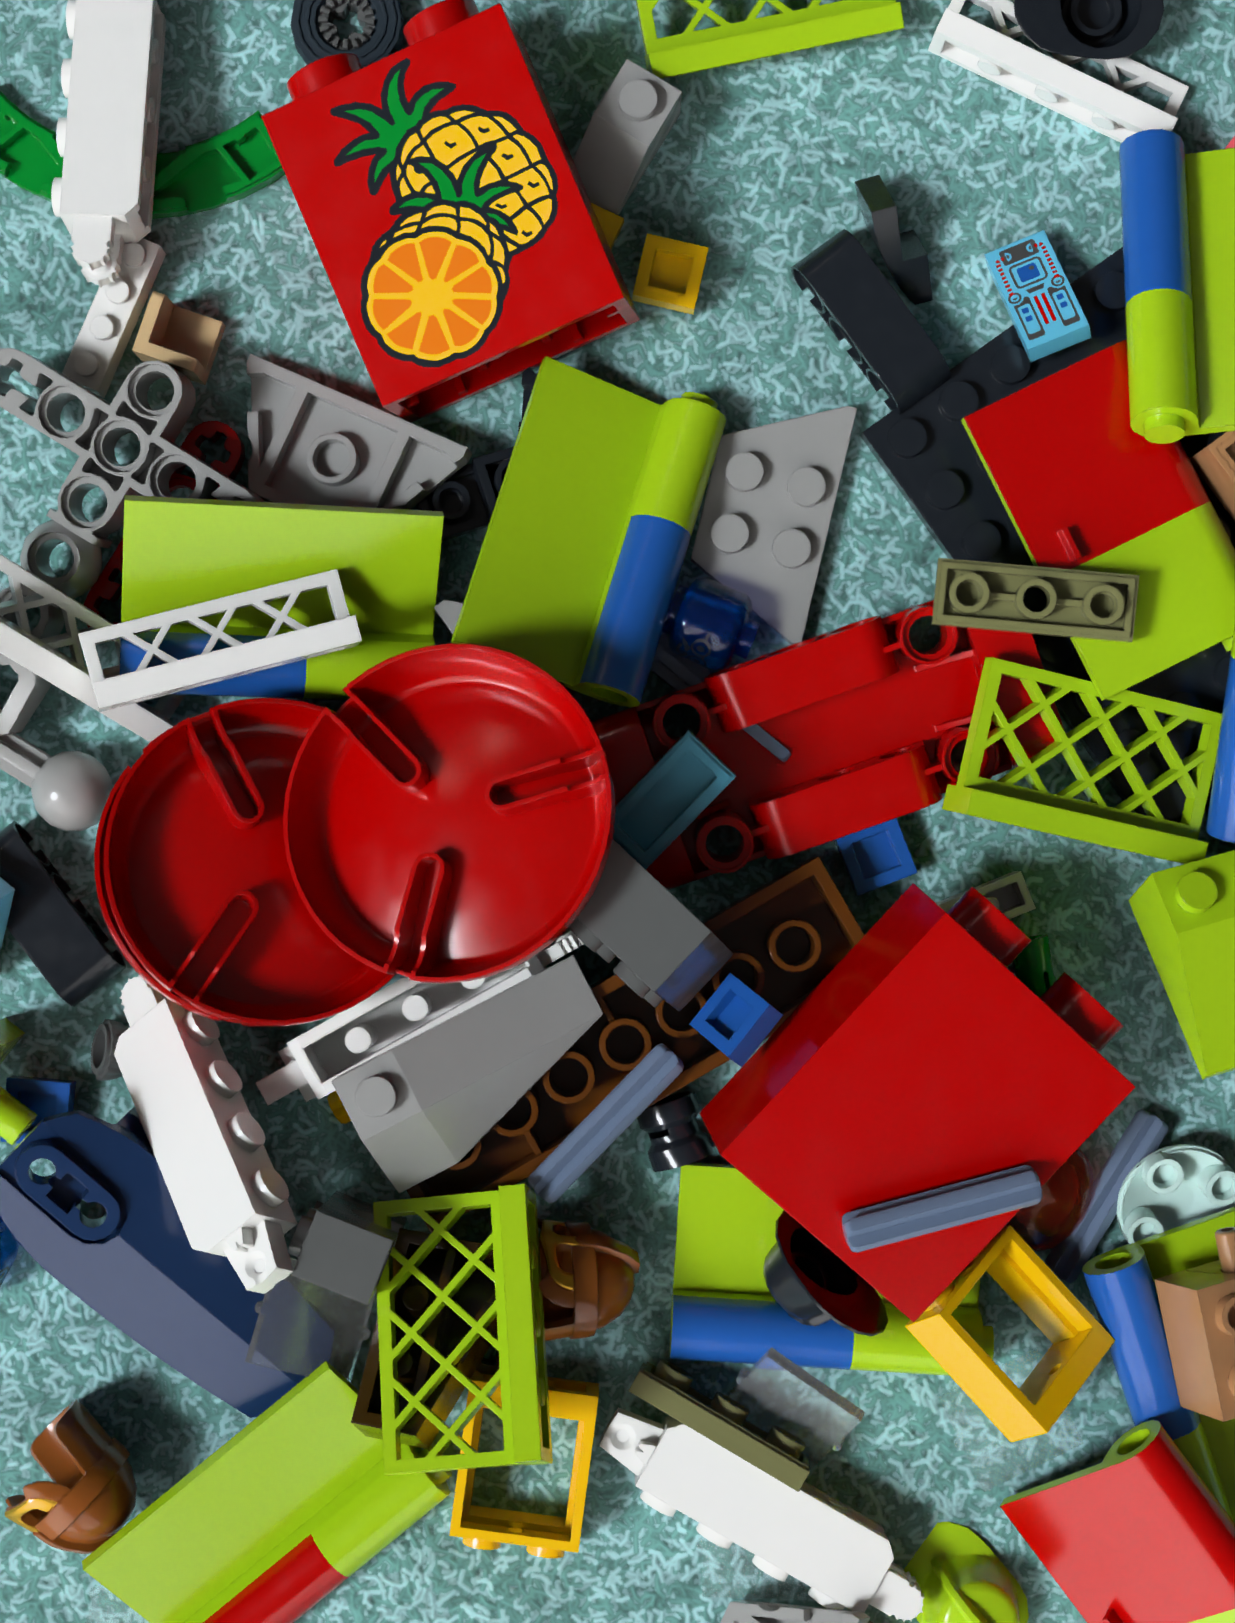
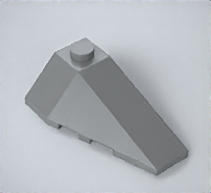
M572 955L339 1075L331 1082L361 1141L398 1193H401L457 1164L603 1015V1011L576 958Z

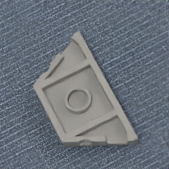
M250 354L246 362L247 375L251 377L252 412H247L248 438L252 443V455L248 460V489L258 494L264 501L271 503L411 510L466 465L472 456V452L468 447L253 354Z
M845 406L724 434L721 437L714 460L690 561L711 579L716 580L748 610L753 611L782 635L781 637L790 645L801 642L856 416L857 408Z

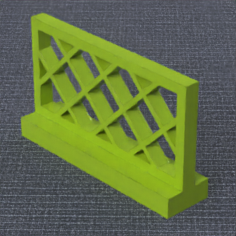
M636 0L646 54L644 56L647 71L660 79L904 28L901 3L896 2V0H842L819 5L821 0H811L807 8L794 11L779 0H757L746 19L736 23H729L708 7L713 0H704L702 3L698 0H683L697 10L682 34L657 39L652 10L659 0ZM765 3L779 12V14L756 18ZM703 15L718 25L694 31Z
M985 657L957 784H947L942 806L943 810L1182 864L1205 858L1209 842L1200 841L1198 837L1216 762L1222 713L1128 690H1123L1105 699L1112 701V703L1102 709L1097 700L1100 697L1091 681L994 657ZM1002 675L1020 679L1033 702L1008 720L996 702ZM1038 684L1055 688L1043 694ZM1071 691L1079 694L1091 717L1068 733H1065L1050 705ZM1132 706L1137 708L1149 731L1124 747L1109 719L1126 707ZM1155 712L1169 715V717L1160 722ZM1039 713L1055 742L1029 759L1013 730ZM992 720L996 728L989 732ZM1185 720L1202 723L1203 726L1197 751L1181 760L1167 733ZM1095 728H1098L1113 755L1087 772L1072 744ZM1002 738L1018 767L997 781L979 777L985 749ZM1153 742H1156L1170 769L1145 785L1131 757ZM1061 752L1077 780L1057 794L1048 793L1035 769ZM1119 766L1134 794L1112 808L1106 805L1094 783ZM1191 769H1193V770H1192V774H1191V776H1190L1189 773H1188V771H1190ZM1025 777L1030 788L1013 784ZM1175 780H1177L1186 796L1180 823L1165 820L1152 796ZM1083 791L1089 802L1073 799V797ZM1141 805L1146 815L1131 811Z
M526 1184L498 1186L499 1190L373 1202L375 1224L391 1230V1217L418 1215L434 1229L409 1260L393 1246L377 1286L384 1475L553 1463L542 1291L539 1288L541 1265L536 1193ZM491 1208L492 1233L473 1254L448 1231L466 1210ZM449 1212L440 1224L428 1213ZM442 1238L446 1239L468 1259L467 1263L444 1290L418 1269V1266ZM492 1250L494 1271L482 1262ZM393 1257L403 1265L394 1277ZM477 1268L495 1283L496 1300L478 1321L452 1299ZM413 1274L437 1298L417 1322L410 1326L395 1312L394 1295ZM445 1305L449 1306L472 1327L447 1358L421 1336L422 1332ZM496 1316L498 1339L486 1329ZM396 1325L406 1333L397 1345ZM480 1335L499 1351V1370L482 1390L455 1366ZM414 1342L440 1364V1367L416 1395L398 1380L397 1362ZM449 1373L476 1396L451 1427L424 1404ZM499 1386H501L502 1408L490 1398ZM398 1392L409 1402L400 1414ZM484 1404L503 1422L504 1451L478 1453L459 1436V1433ZM418 1410L444 1435L426 1457L401 1459L400 1431ZM452 1442L465 1453L441 1456Z

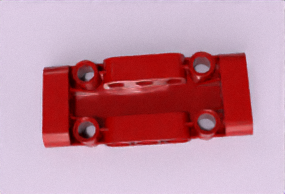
M932 600L924 604L911 605L899 613L881 618V615L870 617L710 674L704 678L705 681L685 689L670 691L657 699L645 702L639 706L592 721L607 755L606 761L615 789V805L681 738L668 733L662 722L666 711L675 704H688L698 711L700 720L693 734L736 774V777L646 870L661 885L670 890L718 872L723 874L735 872L744 867L747 862L767 856V859L786 857L937 803L943 798L942 794L946 793L947 784H957L959 771L954 770L950 756L954 746L963 739H967L985 657H994L1044 670L1033 635L940 626L941 635L935 647L928 651H916L909 642V630L915 620L923 616H932L934 602ZM1005 675L1001 676L996 702L1008 720L1033 702L1020 679ZM1038 684L1043 694L1051 690L1050 686ZM1054 702L1050 706L1063 728L1056 704ZM1039 713L1013 730L1029 759L1055 742ZM992 720L989 732L996 728ZM757 724L788 749L791 756L786 762L781 761L745 732L743 728ZM1002 738L985 749L979 777L991 779L994 775L1018 767ZM717 826H733L741 833L740 846L730 855H716L708 850L706 846L707 835Z

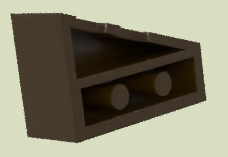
M400 1228L395 1248L409 1260L430 1233ZM442 1238L418 1266V1269L444 1290L467 1263L468 1259L446 1239ZM457 1239L473 1254L482 1245V1243ZM492 1250L482 1262L494 1271ZM393 1257L394 1277L403 1265ZM477 1268L452 1299L478 1321L496 1300L495 1283ZM412 1274L394 1295L395 1312L410 1326H413L437 1296ZM445 1305L422 1332L421 1336L447 1358L472 1327L449 1306ZM497 1316L486 1328L495 1337L498 1334ZM377 1317L351 1423L365 1436L383 1440ZM396 1325L397 1345L406 1333ZM480 1335L455 1366L470 1379L491 1344ZM414 1342L397 1362L398 1380L416 1395L440 1367V1364ZM449 1373L424 1404L445 1422L464 1391L465 1386ZM398 1392L400 1414L409 1402ZM417 1410L400 1431L401 1444L429 1449L440 1430Z

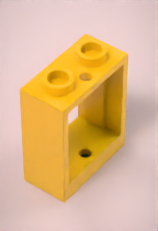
M1011 1225L1002 1228L915 1322L909 1320L905 1325L910 1333L1010 1442L1048 1433L1115 1341ZM985 1271L990 1274L1052 1343L1051 1347L1020 1388L1011 1381L951 1315Z
M475 1370L470 1380L482 1390L494 1375L482 1374ZM547 1377L550 1417L578 1420L566 1518L471 1505L476 1468L458 1470L449 1536L463 1537L462 1542L464 1545L482 1550L498 1549L501 1547V1543L527 1546L526 1551L529 1554L543 1558H561L564 1556L565 1551L579 1552L599 1399V1383ZM499 1386L490 1398L502 1408L501 1386ZM469 1390L466 1408L476 1397ZM485 1404L463 1429L462 1438L477 1452L479 1449L484 1408L489 1409Z

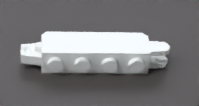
M68 0L66 6L67 33L69 38L73 40L72 58H64L61 66V84L65 98H68L67 118L60 117L57 122V149L60 157L64 158L62 177H55L52 182L51 200L54 215L62 218L71 235V240L74 244L71 246L73 250L72 255L78 265H81L83 268L81 272L88 283L92 282L95 285H99L100 288L103 285L115 283V279L120 277L118 273L122 271L119 265L122 264L123 244L130 242L138 243L151 232L166 19L160 10L157 0Z
M570 931L557 938L553 945L510 970L467 982L426 983L409 980V977L405 976L352 1008L333 1016L287 1042L288 1046L278 1051L286 1066L256 1082V1085L267 1105L297 1089L300 1090L306 1102L315 1097L319 1100L336 1091L331 1081L339 1075L547 969L546 966L584 945V943Z
M140 975L132 979L128 978V982L123 990H121L122 996L120 999H122L121 1005L125 1006L123 1011L130 1028L119 1036L114 1056L190 1245L195 1250L227 1257L247 1291L265 1294L293 1272L284 1234L298 1223L287 1200L289 1197L288 1187L283 1178L274 1170L264 1147L265 1134L263 1129L251 1116L241 1094V1078L226 1059L218 1040L220 1031L214 1020L190 1012L170 1001L152 988Z
M618 1407L601 1436L600 1447L635 1474V1486L643 1490L640 1498L653 1509L670 1517H673L676 1510L699 1522L696 1527L697 1532L712 1543L729 1549L734 1542L755 1554L752 1563L777 1580L785 1582L788 1575H791L811 1587L808 1595L825 1608L844 1610L847 1607L852 1611L865 1613L870 1604L889 1616L894 1615L896 1620L902 1619L903 1622L905 1620L912 1622V1619L917 1617L919 1613H923L924 1594L921 1593V1588L918 1582H916L915 1576H911L909 1571L905 1573L902 1567L893 1562L894 1556L891 1545L882 1525L804 1482L799 1492L795 1491L671 1416H667L663 1423L660 1424Z

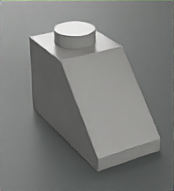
M626 59L595 110L573 159L590 202L618 216L680 116L682 91L629 59Z

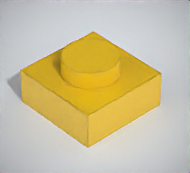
M647 233L632 294V301L694 315L709 247Z

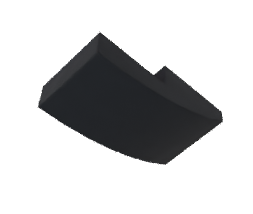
M514 446L473 458L471 464L463 466L416 505L418 510L443 511L442 541L488 527Z

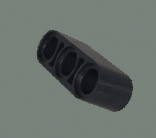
M841 230L791 267L796 283L802 291L808 287L814 296L810 302L837 339L841 341L845 338L850 344L851 348L847 350L848 354L876 392L882 388L889 397L884 402L891 411L898 408L897 413L899 415L951 378L949 366L936 345L862 245L849 231Z
M13 821L0 831V877L15 889L6 927L56 993L70 1006L75 1007L125 969L126 964L117 949L111 953L104 944L109 938L81 901L78 899L73 903L67 895L71 888L43 851L40 849L35 852L29 845V842L33 840L31 835L19 823Z

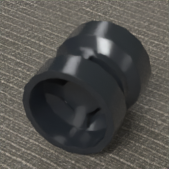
M694 1090L665 1097L646 1108L637 1117L640 1129L648 1132L651 1146L647 1153L654 1172L681 1167L704 1159L714 1153L709 1135L699 1128L696 1117L700 1111V1106Z

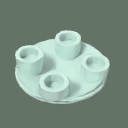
M1172 1145L1149 1154L1132 1168L1119 1190L1116 1215L1123 1236L1129 1244H1132L1138 1240L1163 1233L1169 1229L1234 1207L1235 1171L1221 1155L1199 1145Z

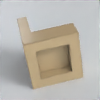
M153 291L132 351L142 362H163L182 372L191 381L206 385L226 326L222 321L175 306L167 295Z

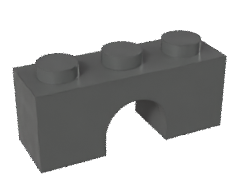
M336 1191L325 1203L317 1201L314 1208H310L306 1216L302 1215L288 1248L289 1254L298 1257L291 1275L368 1305L375 1294L391 1250L396 1245L399 1229L404 1228L408 1218L403 1216L391 1217L390 1230L374 1223L372 1204Z

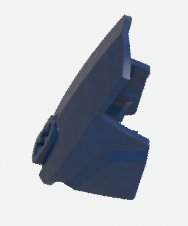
M135 1107L117 1124L108 1123L81 1110L44 1117L0 1163V1216L12 1232L13 1238L32 1258L88 1306L142 1347L250 1418L258 1417L325 1361L328 1362L333 1334L332 1325L287 1278L278 1282L273 1289L265 1294L247 1291L227 1257L192 1249ZM36 1159H48L55 1165L56 1172L45 1177L38 1176L30 1169V1165ZM82 1199L87 1203L98 1202L106 1209V1215L98 1219H89L81 1213L80 1202Z

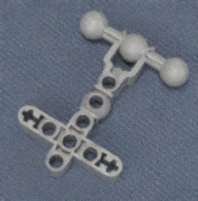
M14 348L0 349V407L79 455L78 460L60 489L58 510L50 508L46 516L51 518V520L38 525L25 538L20 555L21 567L73 599L85 594L98 581L103 563L101 547L109 549L113 541L107 537L120 530L124 525V495L172 497L169 490V480L171 475L183 466H189L196 476L195 489L188 498L213 500L217 498L218 500L265 502L255 492L174 443L196 403L195 389L192 382L182 372L160 361H145L134 367L126 377L112 403H109L45 362ZM13 371L20 373V376L32 385L44 390L38 399L15 390V386L8 381ZM160 378H170L174 386L172 401L163 409L152 410L147 398L149 387ZM80 399L85 408L83 423L77 429L66 432L60 421L62 408L69 401ZM135 433L140 441L139 456L133 463L121 466L115 457L116 443L123 435ZM100 487L106 495L107 508L100 519L90 522L85 518L82 511V502L84 496L90 490ZM65 542L71 547L74 554V563L66 575L58 577L50 567L49 558L52 550L57 545ZM21 584L23 597L38 594ZM10 587L0 592V603L13 600ZM54 603L39 606L41 618L38 625L30 631L31 634L39 639L59 635L65 623L62 608ZM15 612L1 615L18 626ZM0 653V665H10L18 674V682L4 708L1 709L0 706V769L31 788L35 809L49 825L66 832L83 831L97 825L101 819L102 811L110 792L113 789L107 769L94 756L80 751H62L51 756L16 734L23 731L52 684Z

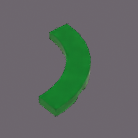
M0 91V175L18 187L52 202V182L55 177H62L64 158L60 157L58 153L56 132L27 116ZM257 111L238 125L212 138L185 146L184 150L157 154L152 219L180 217L212 210L243 199L284 176L285 172L261 118L262 114Z

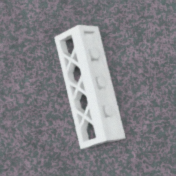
M952 0L949 7L946 8L928 51L1120 143L1137 132L1149 129L1172 131L1178 120L1175 116L1189 89V86L1128 57L1107 60L1064 56L1052 52L1053 58L1013 40V38L1022 36L1024 33L1015 18L1014 4L1009 0H967L990 11L997 31L961 15L960 12L965 0ZM1004 18L1018 26L1007 29ZM1091 59L1103 65L1110 85L1069 65ZM1118 73L1132 80L1121 83ZM1147 86L1168 96L1169 99L1162 111L1126 92Z
M0 553V571L8 575L13 599L0 603V653L99 712L89 672L84 665L78 634L114 624ZM21 584L38 594L23 597ZM54 603L62 608L67 633L39 639L30 632L26 609ZM15 612L18 626L1 615ZM75 617L91 627L77 630ZM121 639L114 640L119 665L102 669L105 679L120 675ZM69 645L72 658L55 648ZM169 694L162 696L154 708L142 701L100 713L151 742L166 730L175 726L169 719L185 695Z
M337 569L78 634L99 712L356 647L362 642L356 616H350ZM323 587L327 588L335 617L334 621L306 627L287 616L300 593ZM289 596L281 612L265 603ZM248 606H253L276 619L266 638L244 644L223 632L235 610ZM225 612L217 628L200 619ZM189 622L211 635L203 652L197 656L177 660L158 649L172 625ZM282 623L295 630L276 635ZM160 629L152 644L136 636V634ZM124 638L147 652L136 671L105 679L95 645ZM218 640L230 646L212 651ZM153 656L165 662V664L147 668Z

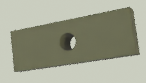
M938 558L931 625L1131 643L1133 642L1139 575ZM1038 588L1044 592L1047 603L1043 611L1033 612L1026 608L1023 596L1027 589Z
M660 1359L657 1366L649 1362L642 1364L629 1388V1392L795 1491H800L810 1473V1461L808 1456L802 1453L806 1444L801 1439L776 1425H772L769 1433L746 1420L750 1411L741 1403L721 1392H716L713 1399H710L690 1387L694 1380L692 1375L665 1359Z

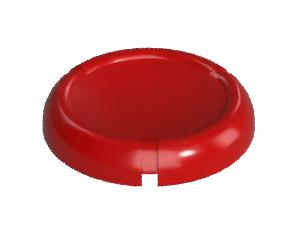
M474 644L426 646L386 659L362 673L342 689L350 698L336 713L325 707L319 714L297 752L289 775L283 811V838L288 866L302 902L323 932L349 955L380 972L391 975L400 974L409 977V980L426 983L467 982L499 974L531 959L551 945L579 916L593 895L610 854L615 825V789L613 778L609 773L606 761L607 755L603 743L592 721L567 689L549 673L530 661L492 647Z
M254 698L237 700L211 707L209 717L194 723L188 717L163 733L144 751L125 777L113 802L104 842V877L109 903L119 930L135 957L163 987L169 991L172 990L178 996L190 1002L191 1006L218 1018L257 1026H290L310 1023L329 1018L352 1008L378 991L395 975L380 972L358 961L342 950L323 932L302 902L288 866L283 838V811L289 775L297 752L307 732L324 707L284 698Z

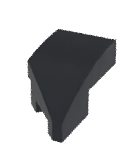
M880 175L855 181L858 202L865 224L897 285L914 305L932 301L928 254L914 229L902 233L899 232L897 207Z

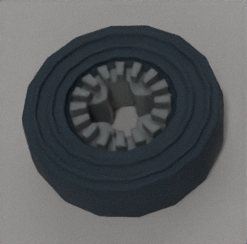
M295 0L290 26L296 49L307 65L327 56L352 53L358 56L362 68L402 49L405 22L399 0ZM349 12H356L359 25L363 28V33L352 32L348 39L343 38V40H340L338 29L332 24L334 19L345 20Z

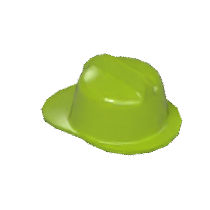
M938 1522L904 1568L905 1573L909 1571L911 1576H915L916 1582H918L921 1588V1593L925 1597L923 1599V1613H919L915 1617L919 1623L1028 1622L1027 1597L1018 1581L984 1540L968 1527L952 1522Z

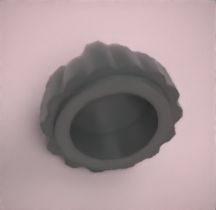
M105 1019L95 1032L91 1048V1068L97 1080L106 1081L122 1077L114 1056L119 1036L128 1029L121 1022Z

